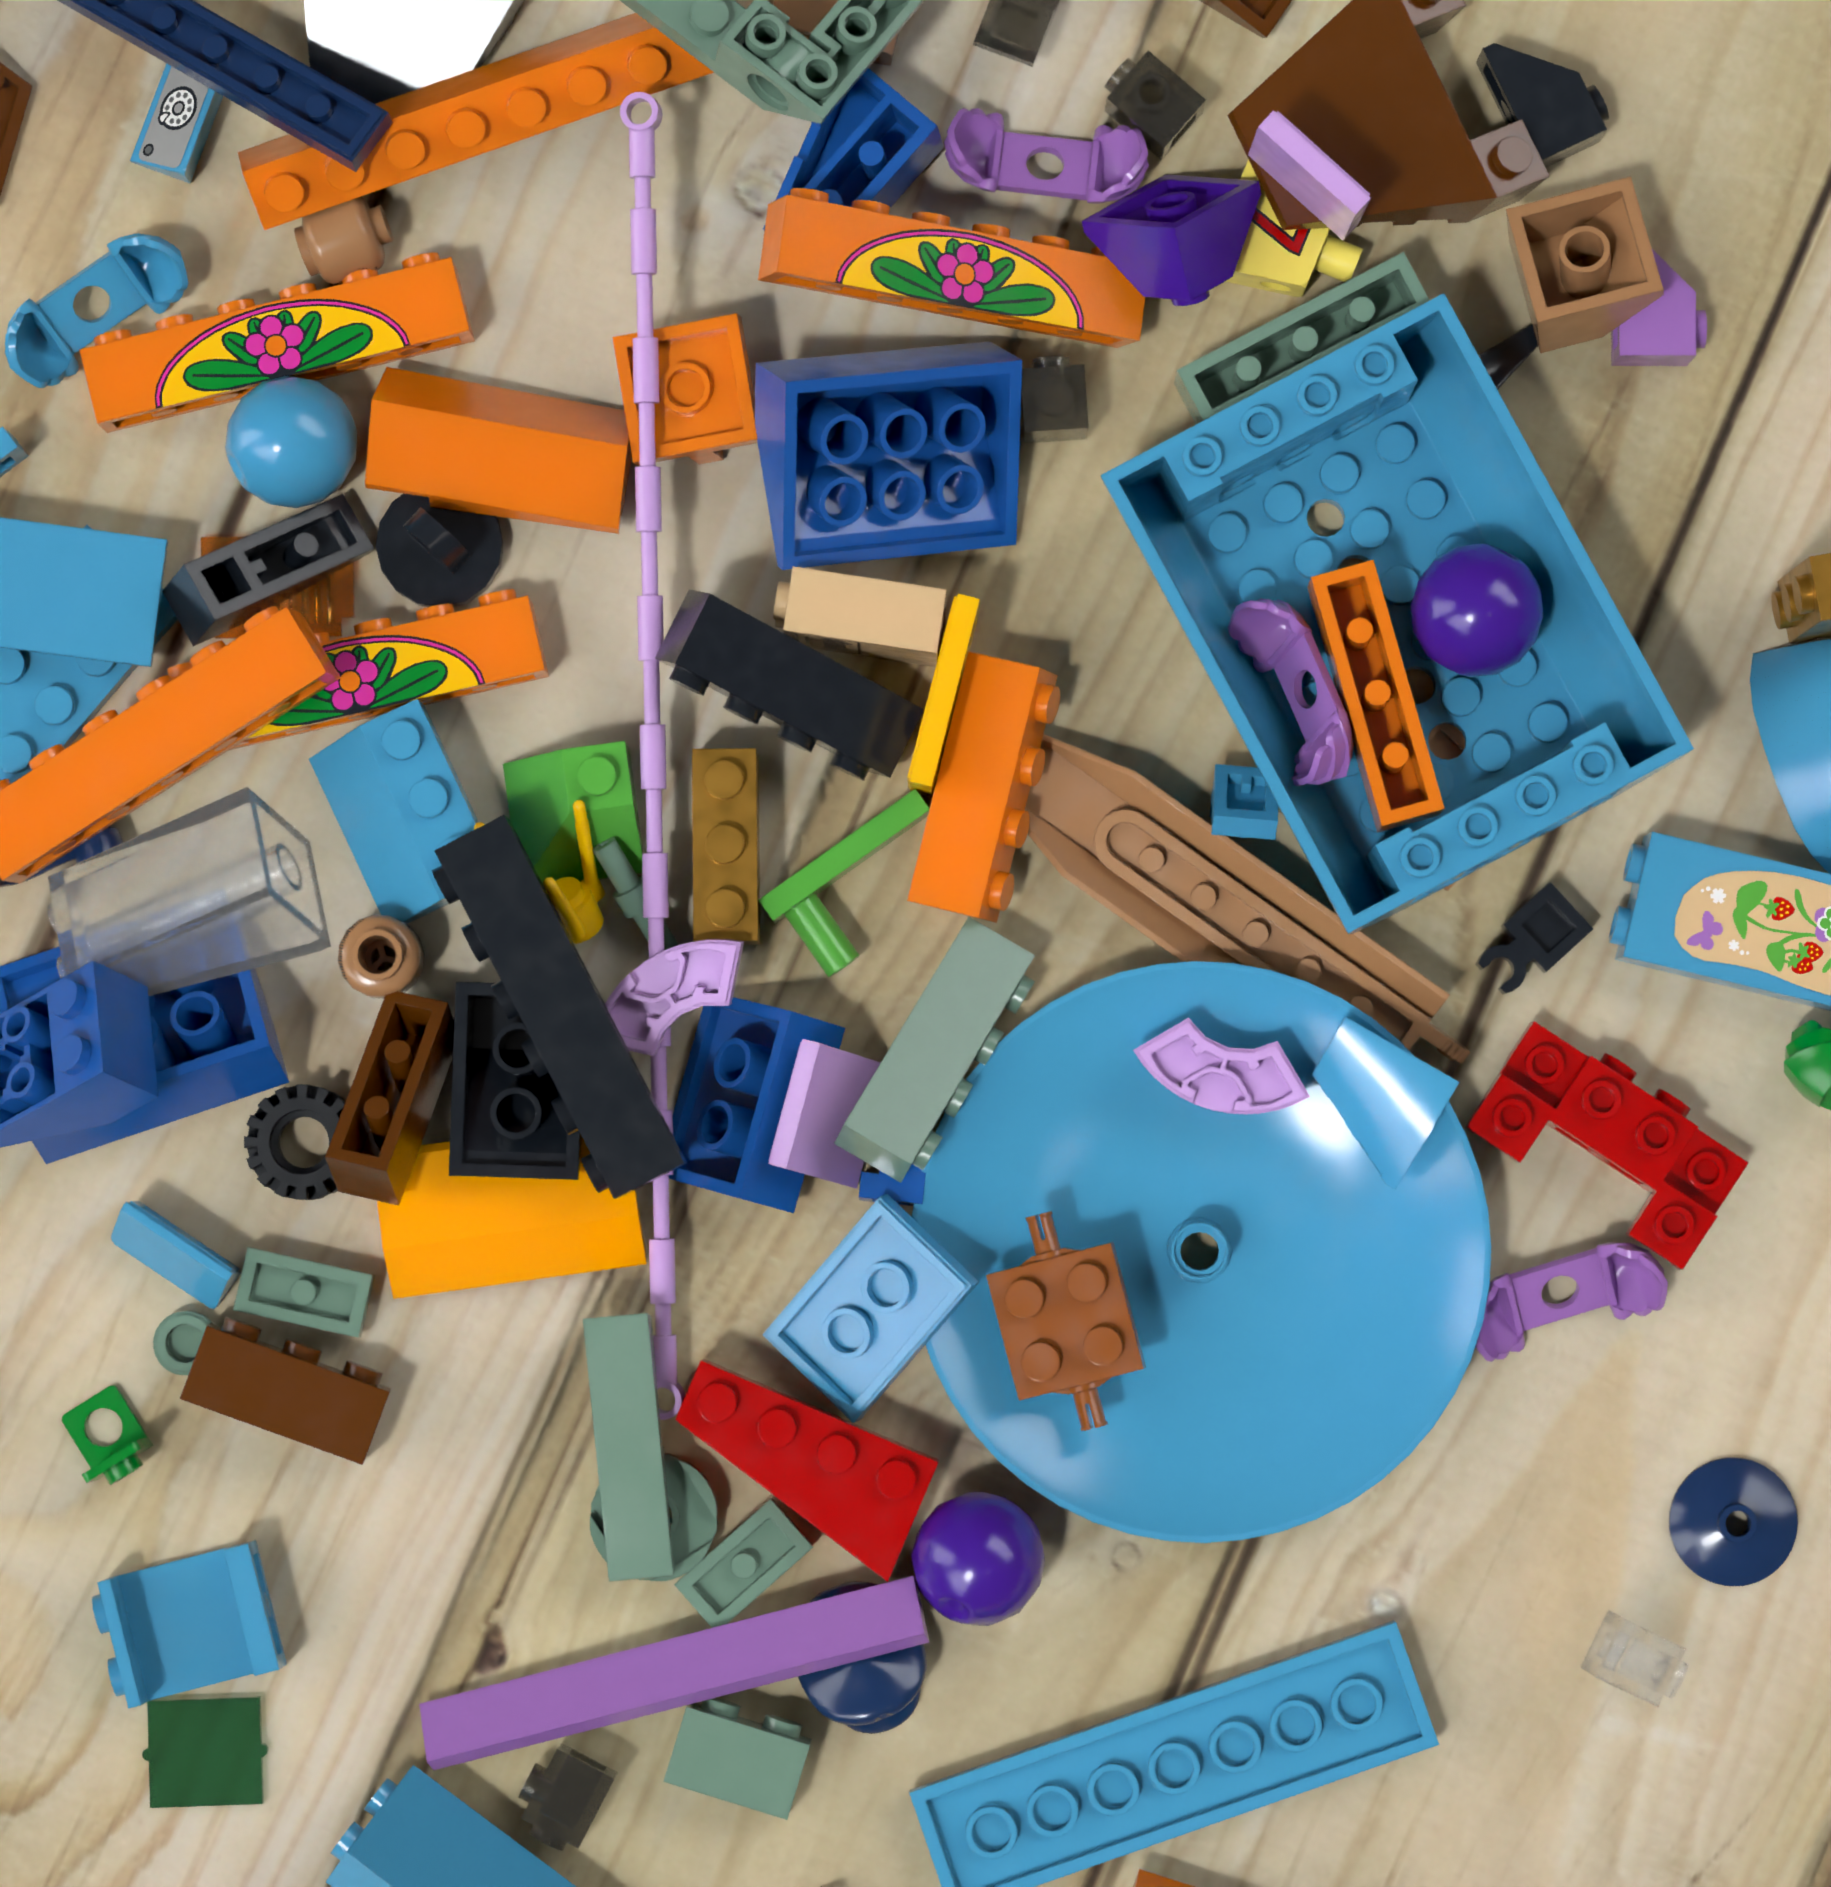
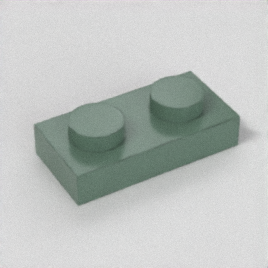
M247 1247L233 1310L360 1338L375 1275Z
M771 1498L674 1585L712 1628L725 1625L814 1546Z

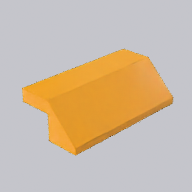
M583 1138L581 1143L579 1180L449 1176L450 1141L421 1145L400 1205L377 1201L382 1248L393 1299L647 1264L646 1246L637 1201V1189L619 1199L613 1198L609 1188L598 1193L581 1162V1158L591 1154Z

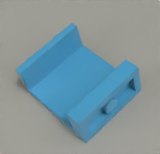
M256 1540L97 1582L100 1594L92 1597L93 1612L100 1633L110 1632L116 1657L108 1659L109 1677L115 1695L117 1697L125 1695L128 1709L141 1706L150 1700L251 1674L257 1676L276 1671L287 1665Z

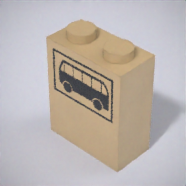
M793 566L790 583L778 582L773 619L775 620V627L783 628L784 634L812 649L936 667L946 610L947 589Z

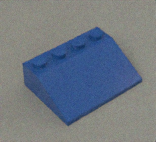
M988 341L757 362L755 369V428L777 566L782 570L792 569L793 566L806 568L1016 545L1022 359Z
M229 890L0 966V1014L93 960L148 987L158 1098L111 1124L32 1141L46 1164L289 1083L276 1030Z

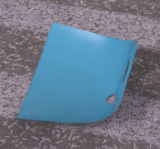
M1831 639L1753 653L1750 687L1753 712L1763 747L1792 824L1812 857L1831 874Z

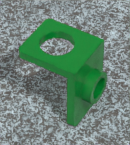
M114 1385L108 1386L62 1416V1423L91 1468L82 1474L86 1483L99 1480L104 1476L110 1485L120 1481L143 1466L138 1455L153 1446V1443L119 1388ZM100 1408L114 1411L122 1422L121 1436L110 1446H99L93 1443L86 1433L88 1417L92 1412Z

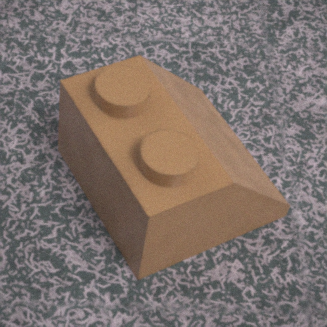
M1631 176L1506 209L1509 243L1540 354L1602 338L1664 295V289Z

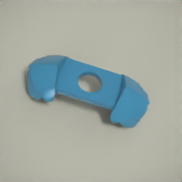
M139 233L120 237L108 243V253L36 303L29 298L16 310L8 323L5 336V354L9 367L25 381L38 388L57 385L64 377L76 374L79 370V364L74 354L91 343L96 336L105 333L145 304L155 313L161 314L167 310L170 303L180 300L184 290L188 287L187 272L180 250L161 237ZM87 286L101 287L109 295L107 311L100 318L94 320H86L79 317L73 308L76 294Z

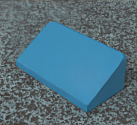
M125 1202L121 1208L111 1235L112 1242L211 1309L217 1308L241 1274L238 1271L240 1268L142 1202Z

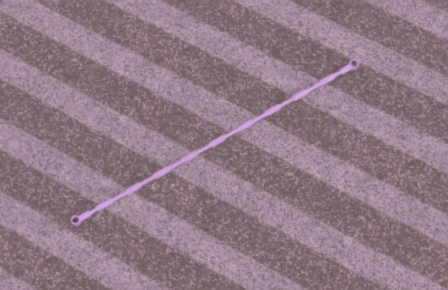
M634 92L623 100L620 107V116L623 123L629 128L630 178L635 181V209H630L631 275H636L637 338H633L634 404H639L640 467H635L636 532L641 533L642 596H637L638 661H643L644 725H640L641 789H646L647 853L642 854L643 918H648V950L650 959L658 953L665 951L664 918L669 917L668 853H663L662 789H666L665 724H660L659 660L655 659L664 641L663 596L658 595L657 532H662L661 467L656 466L655 404L659 403L658 338L653 337L652 275L657 274L656 209L651 208V179L655 178V130L662 121L663 113L660 104L651 95L644 92ZM641 102L649 103L652 109L649 120L643 124L633 123L631 119L633 107ZM670 1026L664 1034L657 1054L654 1056L650 1055L651 1094L673 1134L672 1110H667L666 1046H671ZM673 1171L653 1181L654 1238L649 1239L650 1304H655L656 1335H653L657 1390L659 1388H667L675 1397V1405L672 1410L664 1411L659 1408L660 1420L670 1419L677 1415L685 1398V1391L677 1382L676 1335L672 1334L671 1304L676 1303L675 1238H670L669 1175H673Z

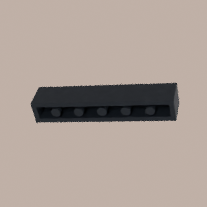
M502 815L435 850L441 866L432 870L434 878L449 905L458 900L462 903L471 921L470 924L461 928L477 960L481 962L490 958L501 981L491 985L492 990L507 1018L510 1020L519 1015L531 1038L521 1043L522 1048L537 1076L540 1078L549 1073L561 1096L551 1101L552 1106L566 1133L571 1135L579 1131L591 1154L581 1158V1162L596 1191L600 1193L609 1188L613 1198L619 1199L686 1164L687 1162L510 819Z

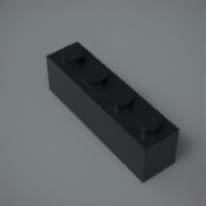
M688 590L655 657L660 662L674 668L669 679L678 685L704 696L708 687L728 697L723 708L754 724H758L762 716L781 725L777 734L779 738L810 753L815 744L834 754L830 765L862 781L865 780L868 772L891 777L924 711L923 708L710 593Z

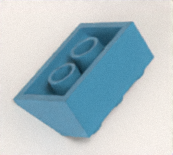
M416 699L358 726L309 758L380 914L392 916L406 924L449 904L432 873L433 869L441 866L435 850L473 831L474 825L479 822L426 707Z

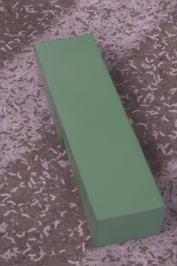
M648 1313L583 1319L609 1582L674 1576L652 1317Z

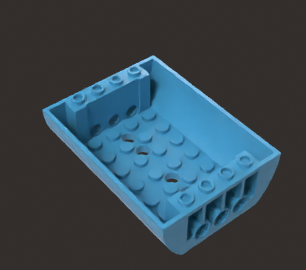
M1445 293L1101 475L1104 485L1348 934L1363 930L1397 914L1605 803L1674 763L1694 749ZM1319 503H1329L1338 508L1343 517L1341 530L1335 535L1328 537L1314 533L1307 522V513L1313 506ZM1485 543L1514 555L1529 566L1541 588L1544 615L1536 642L1519 663L1497 675L1467 677L1443 667L1425 654L1413 632L1411 604L1419 578L1435 558L1457 546ZM1351 558L1361 559L1365 562L1374 560L1405 671L1411 669L1422 670L1430 676L1434 685L1432 697L1426 702L1415 704L1445 809L1439 816L1378 833L1354 750L1346 777L1331 780L1320 785L1305 784L1295 786L1293 784L1292 777L1297 765L1294 762V758L1300 748L1306 743L1275 670L1272 669L1264 673L1258 672L1253 667V657L1239 650L1238 640L1233 639L1228 634L1227 629L1236 606L1243 602L1256 601L1263 598L1273 601L1279 599L1290 604L1301 614L1312 629V636L1335 686L1307 586L1311 577L1338 570L1342 562ZM1306 671L1302 679V694L1306 703L1312 707L1316 700L1317 687L1312 674ZM1444 723L1457 727L1465 739V747L1462 753L1457 758L1450 760L1435 756L1428 744L1431 730L1437 725Z

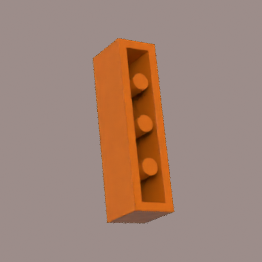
M1374 560L1311 577L1307 586L1337 693L1344 709L1349 713L1353 750L1377 833L1439 816L1445 807Z
M968 651L907 901L994 923L998 921L1000 910L1005 911L1014 891V875L1009 872L1015 848L1019 849L1023 846L1029 830L1030 816L1029 812L1025 811L1030 787L1038 784L1044 769L1045 752L1040 746L1046 723L1051 724L1054 721L1060 704V689L1058 686H1055L1058 675L1040 667Z

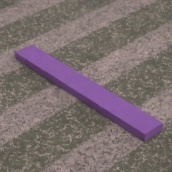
M914 1576L420 1703L427 1763L434 1771L929 1643L917 1582Z

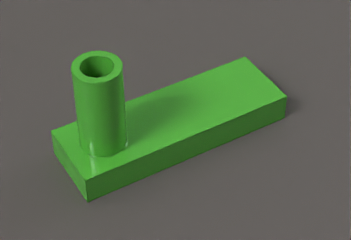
M916 789L758 900L774 924H777L785 917L829 978L848 966L860 955L817 894L928 816L930 808Z

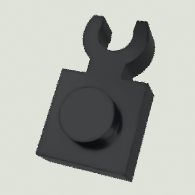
M1549 882L1501 925L1513 940L1508 945H1497L1484 951L1479 956L1476 966L1482 970L1494 959L1506 960L1511 967V975L1506 982L1502 983L1498 990L1502 994H1507L1522 984L1526 975V965L1531 960L1543 973L1547 972L1585 938L1593 928L1558 889Z

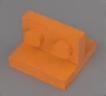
M734 313L653 329V337L658 338L659 403L655 404L656 462L688 456L699 465L724 460L722 451L724 449L758 443L755 428V396L741 316ZM636 332L612 338L632 459L634 464L640 466L639 404H634L633 338H637Z

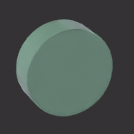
M193 1311L177 1312L166 1317L157 1327L153 1338V1349L159 1363L171 1373L189 1375L205 1329L212 1321L206 1316Z

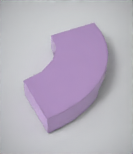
M705 939L680 944L658 953L629 973L618 984L605 1003L629 1051L654 1056L657 1054L666 1030L684 1013L701 1006L731 1005L744 941Z
M1187 1018L1133 1050L1142 1065L1164 1087L1180 1098L1213 1111L1229 1114H1260L1295 1105L1310 1097L1278 1041L1255 1049L1228 1048L1206 1037L1190 1018Z

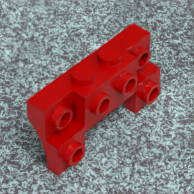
M1530 1022L1464 1128L1471 1133L1477 1134L1510 1156L1515 1162L1521 1163L1544 1126L1548 1125L1632 1182L1651 1192L1641 1211L1626 1232V1235L1669 1261L1677 1269L1683 1270L1718 1217L1715 1215L1749 1162L1698 1129L1699 1126L1688 1120L1686 1116L1691 1109L1685 1103L1660 1088L1652 1096L1632 1083L1637 1073L1620 1060L1607 1053H1604L1600 1061L1593 1056H1587L1537 1022Z

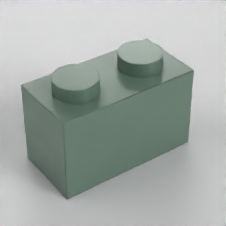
M717 1697L702 1701L701 1705L697 1703L687 1705L663 1782L787 1820L812 1740L800 1736L802 1725L770 1714H765L763 1724L738 1716L741 1706Z

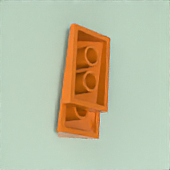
M386 367L371 399L365 487L368 489L429 497L430 507L619 534L632 460L625 411Z

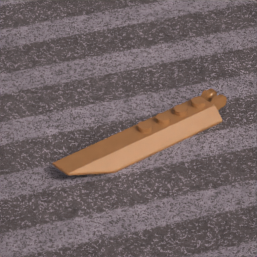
M1043 734L1040 748L1045 752L1044 769L1038 784L1030 787L1025 811H1028L1030 816L1028 835L1061 876L1182 962L1235 963L1268 969L1307 981L1344 999L1372 1017L1402 1042L1408 1050L1412 1048L1421 1036L1433 1044L1437 1051L1451 1061L1456 1060L1459 1063L1465 1061L1470 1051L1440 1028L1430 1023L1431 1019L1450 996L1449 993L1363 932L1358 931L1348 934L1335 912L1228 836L1211 835V824L1138 772Z

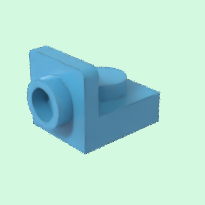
M1215 764L1210 802L1211 835L1276 840L1278 804L1257 767Z

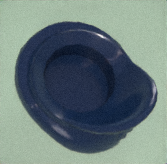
M865 1581L845 1582L819 1593L810 1602L878 1584ZM924 1644L798 1676V1679L810 1702L817 1711L828 1719L845 1724L858 1732L868 1734L881 1733L901 1725L914 1712L926 1675V1651Z

